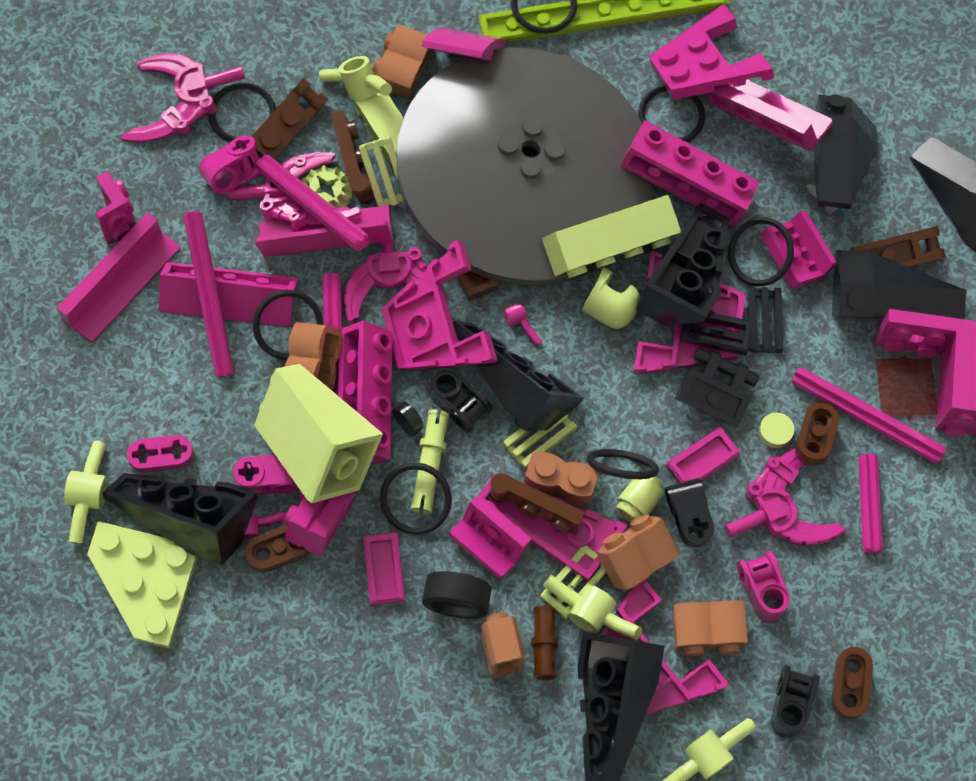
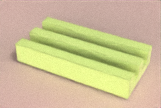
M390 136L359 146L378 207L396 205L398 202L403 201L401 193L395 195L380 149L381 146L386 145L397 178V156ZM368 150H374L389 196L388 198L383 199Z
M566 415L548 430L537 431L515 448L513 445L530 433L520 428L503 441V446L526 470L532 453L526 458L521 454L563 423L565 426L563 429L533 452L550 451L577 429V425L573 421L571 422L568 419V415Z
M584 546L579 549L572 560L578 563L584 554L595 560L598 555L588 546ZM602 563L599 566L601 568L578 594L582 595L587 585L596 586L607 573ZM565 566L555 578L563 582L571 572V568ZM576 575L567 587L574 590L583 580L581 575ZM545 589L539 598L553 608H556V611L567 620L573 606L568 605L564 607L562 605L563 600L559 597L555 599L551 596L552 592Z

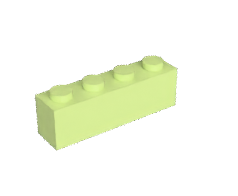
M669 195L554 232L543 237L542 241L554 275L557 276L567 272L568 278H572L588 272L587 265L595 263L598 269L615 263L614 256L623 253L625 259L644 253L642 247L651 244L653 249L672 243L670 237L681 233V229Z

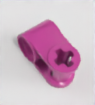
M247 135L240 136L231 141L230 144L202 159L199 164V173L216 193H229L248 180L261 175L256 165L257 160L261 159V157L258 156L255 150L257 144L254 138Z
M275 454L244 457L237 461L233 468L236 485L255 491L257 495L287 494L300 490ZM249 471L254 472L252 481H246L247 472Z
M768 551L764 553V557L748 562L744 560L737 561L738 575L758 618L768 623L779 620L789 605L790 596L781 576L775 555ZM765 597L776 599L780 608L771 609L767 607L763 599Z

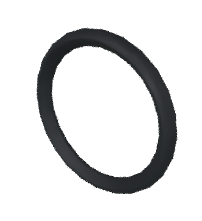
M511 0V9L515 19L521 26L535 33L549 34L564 29L574 19L577 11V0H570L571 8L565 20L552 27H538L530 24L521 16L517 6L518 0Z
M239 82L230 84L218 91L212 98L217 106L219 100L228 92L237 89H249L256 91L266 99L270 110L269 116L276 109L271 95L262 87L252 83ZM215 113L208 115L213 130L221 138L230 142L238 138L229 135L219 127L216 122Z
M664 85L652 89L642 99L638 111L642 123L644 120L646 121L645 109L650 99L658 93L668 91ZM697 95L690 96L689 98L697 106L699 113L698 124L690 134L679 138L685 142L694 139L701 132L705 124V108Z
M756 217L740 225L734 232L728 248L729 263L734 274L746 284L756 287L768 286L780 280L788 272L794 257V244L789 231L782 223L768 217ZM757 224H768L777 228L785 238L787 245V256L783 267L777 274L764 280H756L746 276L739 269L735 259V248L740 235L749 227Z
M285 289L268 295L259 304L253 317V333L258 345L265 353L277 359L287 360L290 355L289 353L275 351L269 347L263 340L260 332L261 315L266 306L272 301L286 296L302 299L312 308L316 317V324L323 325L322 313L317 303L310 296L297 290Z
M601 449L592 451L587 456V462L592 468L618 478L643 480L655 477L659 473V467L653 460L629 451ZM594 458H627L642 463L652 470L635 472L615 469L595 461Z
M417 462L405 463L396 467L385 478L380 492L381 508L388 521L398 530L408 534H426L441 526L448 517L452 504L451 489L444 476L434 467ZM414 469L423 470L434 476L441 484L445 497L444 508L438 519L430 525L417 528L409 527L398 521L391 513L387 502L388 489L393 479L404 471Z

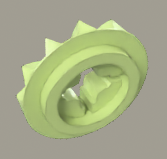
M323 165L321 169L315 171L311 169L309 175L306 178H302L303 183L336 209L347 207L352 198L353 190L348 176L342 173L338 167L333 169ZM319 181L326 186L333 185V198L326 192L319 193L321 191Z

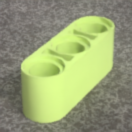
M377 92L368 99L354 101V109L357 115H361L366 123L363 125L372 139L379 140L390 136L396 152L403 116L390 96H383ZM386 145L381 146L382 155L389 166L392 165Z

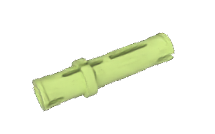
M429 410L425 436L420 439L419 448L422 449L419 463L427 464L439 471L441 454L446 451L447 446L444 442V437L450 415L447 412L441 411L439 424H436L438 410ZM418 470L410 510L419 513L421 500L424 499L422 513L432 514L437 479L423 470Z

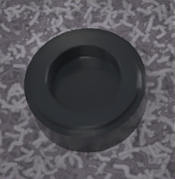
M402 402L392 410L396 422L409 436L413 437L423 429L424 424L420 415L410 404Z

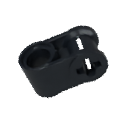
M444 368L438 370L433 375L430 388L431 399L444 412L449 413L451 420L464 432L470 433L473 430V424L484 413H490L493 410L490 401L480 391L465 381L456 371ZM441 383H449L454 387V391L447 394L442 393L438 390L437 386Z
M695 478L665 487L666 500L674 517L681 540L687 546L693 548L704 545L713 536L714 523L707 506L706 494L700 479ZM693 522H695L697 527L703 526L704 528L700 538H698L696 533H689Z
M784 665L776 689L777 696L771 715V726L777 735L783 738L794 737L806 725L817 693L820 675H805L791 670L789 665ZM786 711L794 714L797 719V725L790 726L786 724L782 719V712Z

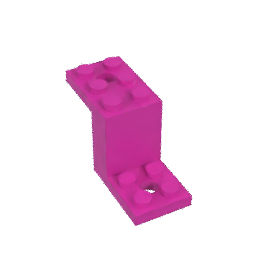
M889 309L875 333L874 345L882 346L885 351L894 353L910 350L917 351V355L922 357L940 355L935 429L944 430L946 435L961 437L965 434L976 435V321Z

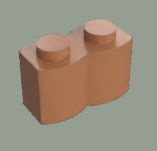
M400 24L396 27L394 33H388L383 47L386 52L382 58H376L372 69L375 75L391 85V93L410 100L413 97L433 53V50L421 47L423 39L428 34Z
M296 322L289 336L290 356L284 367L301 364L333 391L336 380L335 363L342 349V330L327 325Z
M533 452L525 474L524 484L551 497L555 496L566 500L570 505L583 508L590 505L599 472L581 462L565 463L554 454Z
M648 514L639 516L630 523L631 527L624 534L621 532L615 533L603 541L604 545L596 553L614 588L628 590L636 586L654 571L669 564L680 554L661 517L649 516Z
M744 601L689 602L673 605L672 621L675 651H683L684 656L705 655V650L719 649L720 655H734L740 653V648H745L748 644Z
M505 612L488 616L486 618L487 621L481 625L482 632L480 637L490 677L496 678L521 672L524 669L523 663L526 661L516 618L508 616Z

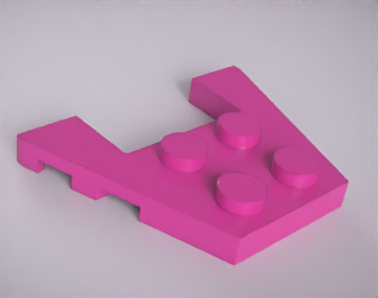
M725 4L649 56L654 71L674 100L714 92V86L732 83L734 87L746 85V79L761 76L762 81L774 78L772 67L761 53L729 65L711 41L716 37L737 29L736 19Z
M459 240L452 242L448 246L449 251L439 260L434 259L427 266V271L416 282H409L382 308L386 328L392 331V350L397 369L415 371L490 364L498 361L490 333L481 331L460 342L457 340L442 284L471 270L465 245Z
M651 250L646 283L663 260V254ZM720 282V295L710 312L743 319L746 294ZM707 322L695 323L709 327H719L723 328L724 330L741 333L740 329L730 328ZM684 324L675 325L672 346L638 341L633 374L639 375L704 365L693 359L698 347L709 352L711 350L717 351L722 354L721 358L728 361L736 360L738 354L680 342Z
M644 580L631 589L614 615L635 624V622L661 604L662 600L649 583ZM607 626L601 633L602 635L633 640ZM643 634L636 640L650 643ZM710 659L706 660L682 680H679L665 661L662 660L659 683L646 716L722 691L729 683Z

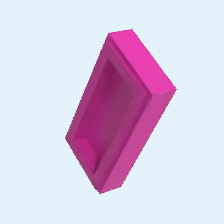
M720 426L668 461L665 467L678 483L699 478L702 482L739 457L741 452Z
M398 533L363 536L370 606L405 602Z

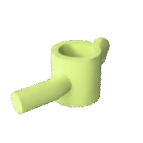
M365 56L348 59L340 65L339 69H327L319 72V79L323 83L344 82L349 98L353 101L368 99L377 92L387 96L392 90L389 83L374 74L370 61Z
M102 441L93 442L86 460L84 472L70 471L66 481L64 492L65 504L75 506L69 536L70 542L83 543L89 508L101 510L104 506L105 499L102 493L108 488V478L105 475L97 474L106 448Z
M552 575L545 581L543 586L573 606L568 617L582 630L598 634L602 626L605 625L633 640L640 638L642 628L612 614L611 612L617 605L616 601L602 589L587 585L582 595H580Z
M747 718L720 738L711 729L684 750L690 760L662 781H687L697 772H700L705 780L709 779L734 760L728 750L756 730L754 722Z

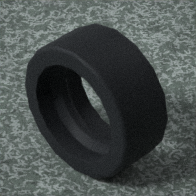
M450 571L432 572L426 578L422 604L427 609L446 616L464 619L482 618L488 613L492 586L485 580L469 574Z

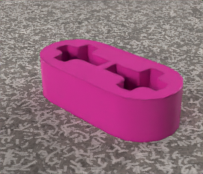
M182 435L140 439L134 441L127 450L130 466L139 473L181 469L188 466L194 457L191 442ZM175 445H181L182 450H187V452L181 453L180 459H175L173 454H163L174 451ZM141 449H146L148 454H158L147 457L146 463H140L138 458H134V456L140 455Z

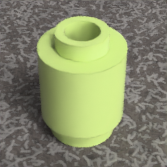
M656 476L643 480L632 479L617 499L616 512L629 523L639 516L649 515L664 495V491L661 488L662 482Z

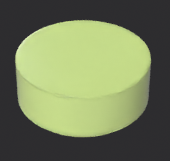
M782 413L767 415L759 427L760 439L771 448L786 446L794 435L793 422Z

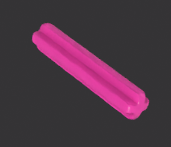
M862 454L858 459L862 545L865 553L876 554L880 553L883 549L879 462L876 454Z

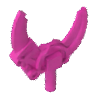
M177 53L154 55L137 62V66L141 68L142 72L158 71L175 76V93L181 102L176 108L171 106L160 115L161 120L144 127L133 128L129 133L123 132L120 139L133 143H143L159 140L174 133L188 135L191 132L189 125L197 118L201 119L205 114L212 115L217 110L216 104L210 96V88L246 79L243 67L206 76L202 64L196 63L186 55H178Z
M330 152L307 153L288 159L281 163V165L299 178L313 168L332 163L333 159H336V155ZM267 178L265 185L238 186L227 193L229 200L264 198L260 203L264 220L284 219L290 222L293 230H300L302 227L307 226V224L324 225ZM348 207L337 208L349 220L361 215V211L357 207L352 209Z
M394 241L380 242L381 253L369 255L367 261L362 263L360 268H356L350 276L351 280H348L345 290L347 294H345L344 302L345 307H347L345 311L349 323L359 319L361 305L374 285L383 289L401 287L403 284H408L411 281L416 282L427 271L428 265L422 259V253L419 248L413 247L408 252L398 253L394 251Z
M795 449L781 457H770L764 466L765 470L763 473L758 475L754 482L750 483L746 489L745 497L753 501L757 512L724 525L726 535L731 538L764 524L771 536H779L783 540H788V543L798 546L801 544L804 546H816L817 543L821 545L830 542L832 539H836L844 534L846 529L844 526L841 527L839 523L820 525L797 519L798 509L795 502L790 497V494L784 491L786 485L790 486L800 473L798 470L806 465L798 459ZM808 449L810 452L816 453L813 449Z

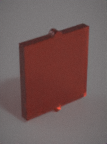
M903 355L900 359H876L880 408L883 413L887 415H905L907 418H911L913 415L937 414L931 358L907 359Z

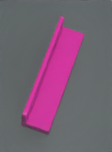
M746 80V85L734 87L732 83L714 86V92L705 93L713 106L812 152L833 125L831 118Z
M389 205L359 209L361 215L350 219L368 234L369 244L393 241ZM284 219L259 222L260 237L255 238V244L263 257L349 247L346 242L325 225L307 224V226L302 227L300 230H293L290 222Z
M147 212L57 307L62 320L90 342L95 341L165 266L166 262L180 250V246L161 232L158 220Z
M166 262L160 273V311L203 317L193 265ZM213 267L223 319L253 323L257 307L268 295L280 290H297L298 278ZM286 296L272 301L263 311L260 324L290 327L295 297Z

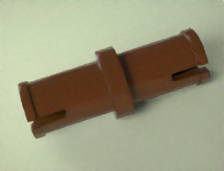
M545 605L536 606L533 608L534 637L531 638V648L534 649L533 678L537 680H553L556 678L555 649L559 646V639L555 637L556 608Z

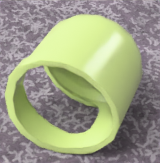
M603 267L594 288L582 308V312L610 328L620 329L627 326L638 312L636 308L641 296L633 285H630L623 293L611 289L608 284L614 272Z

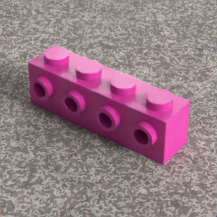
M645 120L633 138L620 165L696 207L702 203L729 218V224L733 227L737 225L747 211L759 184V181L749 177L747 174L732 168L716 157L706 154L688 142L680 140Z
M363 320L340 329L342 330L343 341L339 356L338 396L383 433L370 464L371 466L390 460L392 331Z

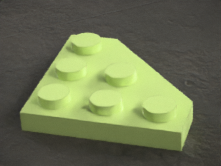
M98 521L87 554L129 630L137 641L170 649L198 557L165 537Z

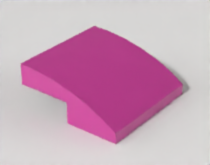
M437 28L423 39L421 47L492 61L494 49L504 48L506 39L448 28Z

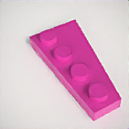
M492 478L480 493L484 499L495 504L499 511L511 522L521 526L532 539L531 544L564 567L568 566L571 568V572L581 575V578L587 583L601 564L599 557L597 556L593 560L587 554H584L576 563L572 560L573 556L584 546H588L596 553L604 545L603 541L607 537L619 532L624 534L628 527L625 523L620 521L614 522L601 517L597 512L589 509L583 510L568 504L566 500L554 496L555 499L585 513L577 534L571 532L564 534L553 529L549 525V521L539 516L531 518L524 515L518 510V506L508 501L501 504L495 503L490 497Z

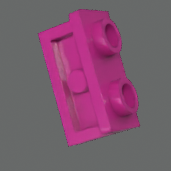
M106 171L96 177L106 207L97 211L95 215L104 239L109 245L113 242L118 243L135 226V222L131 213L134 211V208L127 198L129 197L127 189L120 179L114 181L109 172Z
M801 211L790 222L783 223L789 231L794 244L793 261L788 272L784 275L792 290L821 281L837 265V261L808 213ZM772 226L766 228L760 236L781 269L786 260L787 245L782 233Z
M480 494L470 502L463 519L449 533V537L498 579H502L522 559L532 540L521 526L511 522L499 511L495 504L487 501Z

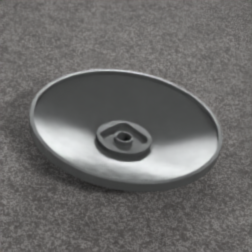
M500 48L499 50L494 49L492 61L465 57L450 64L433 76L417 93L403 118L396 148L398 186L408 213L418 229L444 255L449 251L448 246L456 240L461 241L465 245L471 266L470 271L503 283L526 286L554 285L572 281L598 270L596 264L593 263L586 266L588 272L568 278L567 272L555 276L542 238L554 232L651 201L654 184L620 166L633 138L642 125L639 116L631 104L617 88L594 70L580 62L549 51L531 48ZM527 146L533 147L538 152V156L534 158L526 157L521 149Z

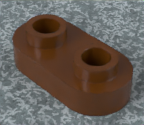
M814 403L805 413L795 445L796 456L804 464L810 466L821 465L827 460L831 452L839 424V414L831 405ZM815 421L822 422L824 426L817 425ZM808 449H813L816 453H812Z
M285 525L252 538L246 545L245 557L248 565L254 571L266 573L301 560L311 552L305 550L303 546L298 548L290 546V542L285 538L288 526ZM268 551L270 556L267 560L261 561L257 558L258 553Z
M850 647L845 649L835 662L831 704L835 713L844 719L852 720L860 717L869 706L873 662L870 655L862 648ZM847 662H855L858 665V672H850L847 668ZM844 696L852 697L855 701V706L852 708L847 707L843 702Z

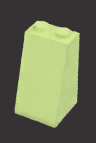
M301 364L275 369L254 424L310 503L359 491L383 435L381 431Z

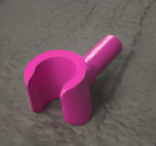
M514 305L505 309L504 316L510 327L520 323L522 329L535 346L542 343V340L530 326L527 313L522 305Z
M286 512L259 518L252 515L245 531L244 539L259 536V527L284 521Z

